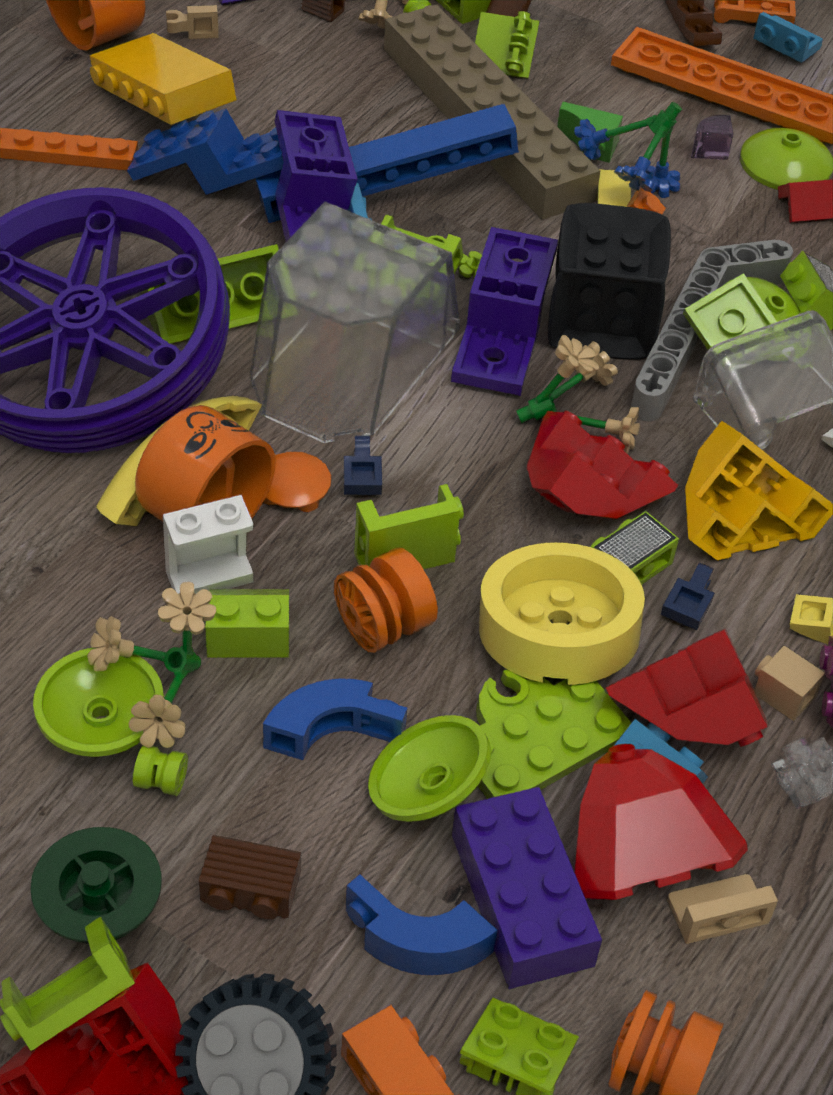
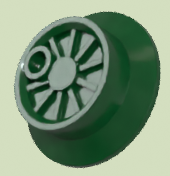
M86 828L59 839L41 856L31 879V899L40 920L52 932L63 938L89 944L85 926L102 917L114 938L118 940L139 927L154 910L161 893V869L154 852L139 837L117 828Z

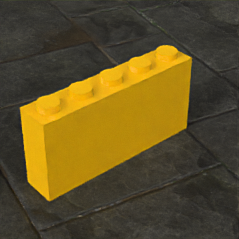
M155 33L89 55L92 65L90 67V75L96 85L170 125L237 100L231 69Z

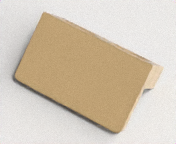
M748 874L669 893L667 899L686 944L769 924L778 902L771 885L757 889L751 876Z

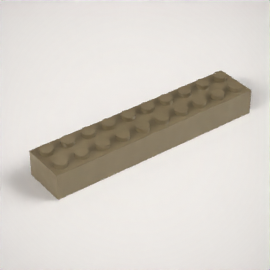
M429 5L419 10L400 13L397 16L385 19L384 50L448 119L505 104L516 126L519 153L488 162L541 220L564 213L566 207L571 204L596 202L601 171L438 5Z

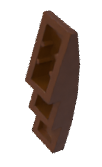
M665 0L675 23L693 46L721 44L722 32L713 25V12L704 5V0Z

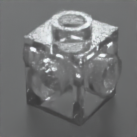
M801 737L781 748L785 756L771 763L777 774V781L780 787L788 793L796 809L819 802L833 793V748L828 745L824 737L811 742H807L805 737Z

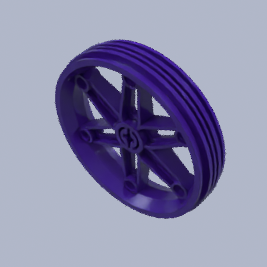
M104 187L80 188L46 195L23 204L0 217V291L29 311L28 314L0 328V374L51 359L45 409L22 405L0 394L1 435L19 444L50 452L84 453L124 445L154 432L176 413L188 408L210 382L224 354L229 330L230 303L226 283L216 254L207 239L188 218L167 203L135 191ZM121 234L157 241L178 254L171 260L116 276ZM81 237L67 278L24 261L26 258L49 246ZM95 249L103 251L97 287L85 284ZM25 279L57 294L58 296L53 305H48L20 286L21 281ZM165 283V285L161 287H158L152 291L142 294L122 304L116 305L115 303L119 300L125 299L127 297H130L132 295H135L137 293H140L142 291ZM200 290L197 322L188 343L182 351L139 322L179 299L193 295ZM52 329L50 334L2 352V350ZM115 330H121L152 352L146 357L110 340ZM71 348L84 350L72 389H66L64 386L69 350ZM101 357H105L152 378L145 384L122 396L95 405L85 406Z

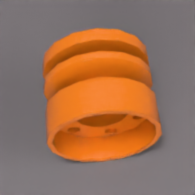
M394 548L375 557L371 561L370 567L368 565H358L353 571H345L337 575L334 580V595L342 620L359 646L367 652L376 653L387 644L396 643L401 638V633L412 635L432 625L437 620L438 607L431 582L421 564L404 548Z
M646 990L638 1005L631 1013L629 1012L611 1057L612 1067L608 1087L620 1092L628 1072L638 1075L631 1095H642L650 1081L660 1085L658 1095H697L724 1024L694 1011L682 1029L674 1027L672 1024L676 1003L669 1000L660 1020L651 1016L657 1000V994Z

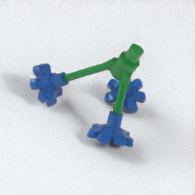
M671 102L665 111L661 110L658 115L654 114L647 119L612 130L605 128L596 131L588 119L580 120V126L575 127V135L582 139L578 142L580 150L584 151L589 160H596L601 156L599 144L609 141L611 137L649 126L655 135L644 156L639 157L635 166H618L614 173L620 179L630 181V188L638 191L641 186L643 190L651 193L658 190L661 198L669 197V190L674 192L680 190V183L678 182L680 181V173L676 170L669 171V163L667 162L670 135L673 126L677 123L675 118L682 111V108L677 103ZM661 138H663L660 161L656 163V167L650 166V158Z

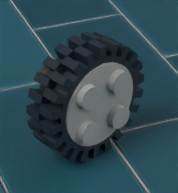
M254 973L247 974L237 980L232 979L204 996L203 1000L188 1013L191 1016L190 1019L184 1022L179 1034L184 1035V1039L176 1044L175 1056H183V1062L176 1066L177 1077L186 1076L188 1084L181 1088L183 1094L325 1095L329 1089L327 1084L334 1077L336 1066L331 1065V1061L337 1056L336 1044L330 1045L329 1038L334 1034L331 1023L324 1025L321 1020V1016L326 1013L321 1004L314 1008L308 1002L312 994L305 988L297 992L292 989L294 981L287 978L282 979L280 982L274 981V974L264 973L254 978Z

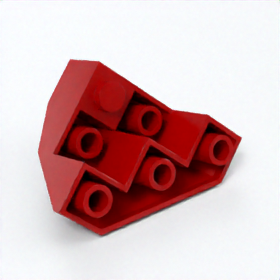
M566 410L564 412L547 411L543 417L527 463V470L532 488L547 501L562 510L576 514L617 519L674 492L678 487V484L668 476L670 471L663 464L655 460L650 462L633 460L624 451L626 447L620 440L611 435L606 437L590 435L581 427L582 421L573 413Z

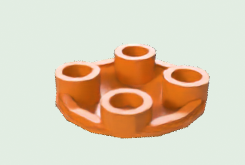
M285 452L275 455L274 477L263 503L267 505L276 504L285 508H298L303 512L314 511L319 506V500L325 497L331 487V474L326 464L317 457L304 452Z

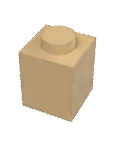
M783 646L774 657L767 655L758 665L755 671L758 681L754 691L757 697L795 721L817 697L825 672L786 646Z

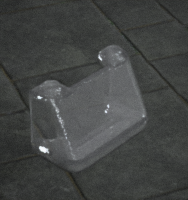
M806 311L714 345L703 357L693 397L694 402L716 427L723 421L747 437L760 449L766 448L772 442L776 426L780 422L828 404V410L833 415V334L827 322L817 311Z

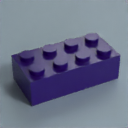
M535 787L455 807L452 837L481 916L497 929L494 951L508 989L595 967L602 938L540 788Z

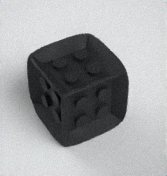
M578 203L566 207L559 233L555 265L556 282L553 287L549 310L548 340L551 346L557 348L561 336L566 335L570 341L572 338L580 341L582 347L584 345L588 346L593 341L597 342L600 347V353L605 351L610 358L642 359L648 357L659 333L665 302V281L670 263L671 228L669 219L666 216L645 209L596 203Z

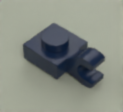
M355 435L354 456H344V495H382V456H370V436Z
M699 563L689 582L678 578L662 606L661 615L698 630L715 594L707 590L711 583L709 579L714 568Z

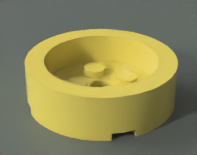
M557 542L525 546L499 558L484 575L480 597V638L485 649L494 660L504 668L524 678L542 683L543 676L568 679V685L598 681L621 670L637 652L645 602L643 587L635 573L628 566L603 551L578 544Z

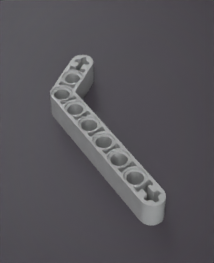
M766 240L709 247L700 253L636 379L631 407H639L638 419L642 421L659 419L699 339L683 315L684 309L743 273L746 277L764 279L775 285L783 283L780 275L791 262L793 248L790 244L781 240Z

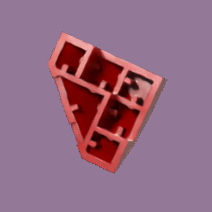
M726 628L678 650V653L662 658L606 687L609 696L677 740L729 745L738 741L739 746L743 747L764 737L761 730L768 727V722Z
M632 744L612 746L605 755L594 763L580 804L574 872L585 898L617 900L632 896V889L639 884L655 881V885L661 888L690 880V870L713 869L719 872L733 868L747 852L746 840L696 774L652 749H635V746Z
M148 962L131 970L135 984L34 1050L30 1051L26 1045L0 1068V1095H184L181 1088L188 1084L186 1076L178 1078L176 1066L183 1062V1056H175L176 1044L184 1039V1035L179 1034L182 1027L174 999Z

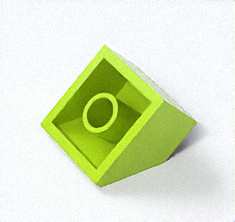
M209 589L212 594L209 604L216 607V613L212 620L206 621L205 625L207 658H289V589Z

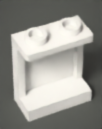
M242 495L163 514L166 574L172 589L178 594L180 593V585L183 582H192L195 594L202 589L208 591L209 589H230L253 583V571L246 556V532L253 530V521Z

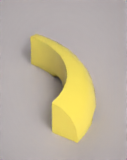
M239 396L212 398L192 405H205L214 408L248 431L262 406L257 401ZM159 428L150 434L127 458L114 475L96 508L100 513L115 524L137 526L146 511L137 499L135 477L142 454Z

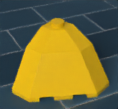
M723 421L718 424L698 450L685 486L688 539L716 560L730 558L732 553L750 550L756 552L777 547L779 542L796 538L799 541L815 538L833 515V503L814 488L794 476L747 437Z

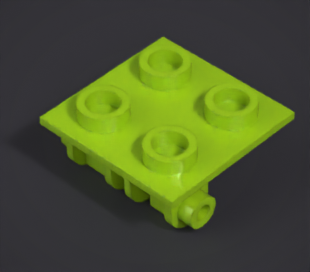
M520 11L516 17L481 12L475 44L507 76L529 79L540 21L530 19V13Z
M492 997L461 1048L460 1054L462 1055L459 1063L467 1067V1073H472L487 1081L491 1079L494 1070H496L492 1083L495 1086L499 1085L503 1074L509 1076L510 1078L506 1086V1091L511 1093L518 1080L520 1082L516 1095H553L555 1084L579 1036L564 1030L557 1024L548 1023L524 1012L511 1003H505Z

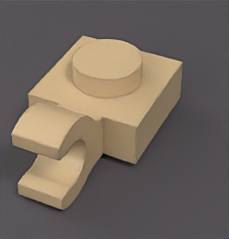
M217 5L187 6V14H183L178 10L166 11L168 33L188 31L189 39L219 38Z

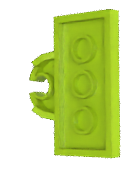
M508 669L503 670L501 676L503 685L513 689L517 695L513 697L502 696L496 689V682L491 678L484 683L479 694L476 706L477 721L488 737L491 756L486 773L478 787L487 799L539 787L542 790L607 753L608 749L616 744L631 725V722L597 681L568 685V679H565L553 686L544 677L542 683L524 678Z

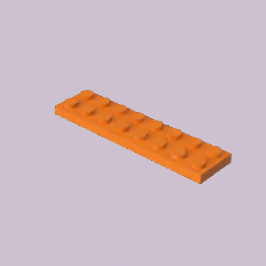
M639 27L633 30L612 55L611 66L620 68L624 72L640 75L652 82L668 85L680 92L696 95L708 102L724 105L736 112H743L757 117L764 122H771L785 128L803 131L821 142L833 144L832 94Z

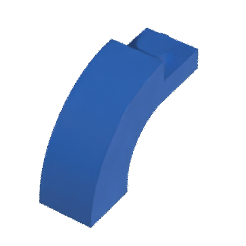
M357 679L318 681L290 693L272 709L263 723V748L304 760L309 748L318 739L333 732L353 731L391 742L396 736L401 735L406 730L407 707L400 706L391 700L373 698L372 682Z
M358 875L347 885L346 912L354 924L360 928H365L364 950L390 967L420 975L450 974L472 967L494 952L497 929L465 900L444 914L422 917L408 914L395 907L361 875Z

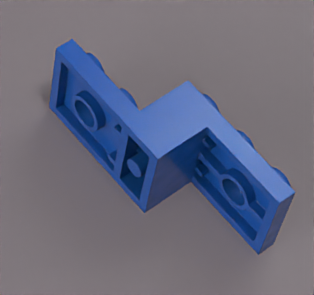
M225 108L217 112H213V110L206 111L195 120L190 122L186 120L175 123L170 129L162 132L160 129L150 132L145 136V142L142 147L133 155L134 159L127 172L132 180L135 181L187 163L207 195L281 170L284 160L276 127L269 133L261 136L256 133L244 140Z

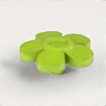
M476 251L469 252L468 256L463 254L459 264V273L467 278L472 275L475 278L482 255Z

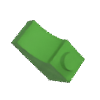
M562 102L557 127L579 147L578 142L582 139L575 135L574 129L580 126V120L588 119L596 131L605 128L612 130L621 127L623 116ZM620 135L611 137L609 141L599 144L601 156L596 160L610 163Z

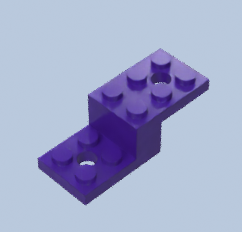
M277 110L274 122L284 164L275 196L289 259L300 262L356 266L359 253L348 209L358 179L341 117Z
M491 227L470 291L467 325L453 366L451 382L521 396L540 328L544 295L555 259L558 239ZM512 259H521L523 261L517 262L513 261ZM488 358H497V359H499V360H501V361L491 362V361H488L487 359H488Z

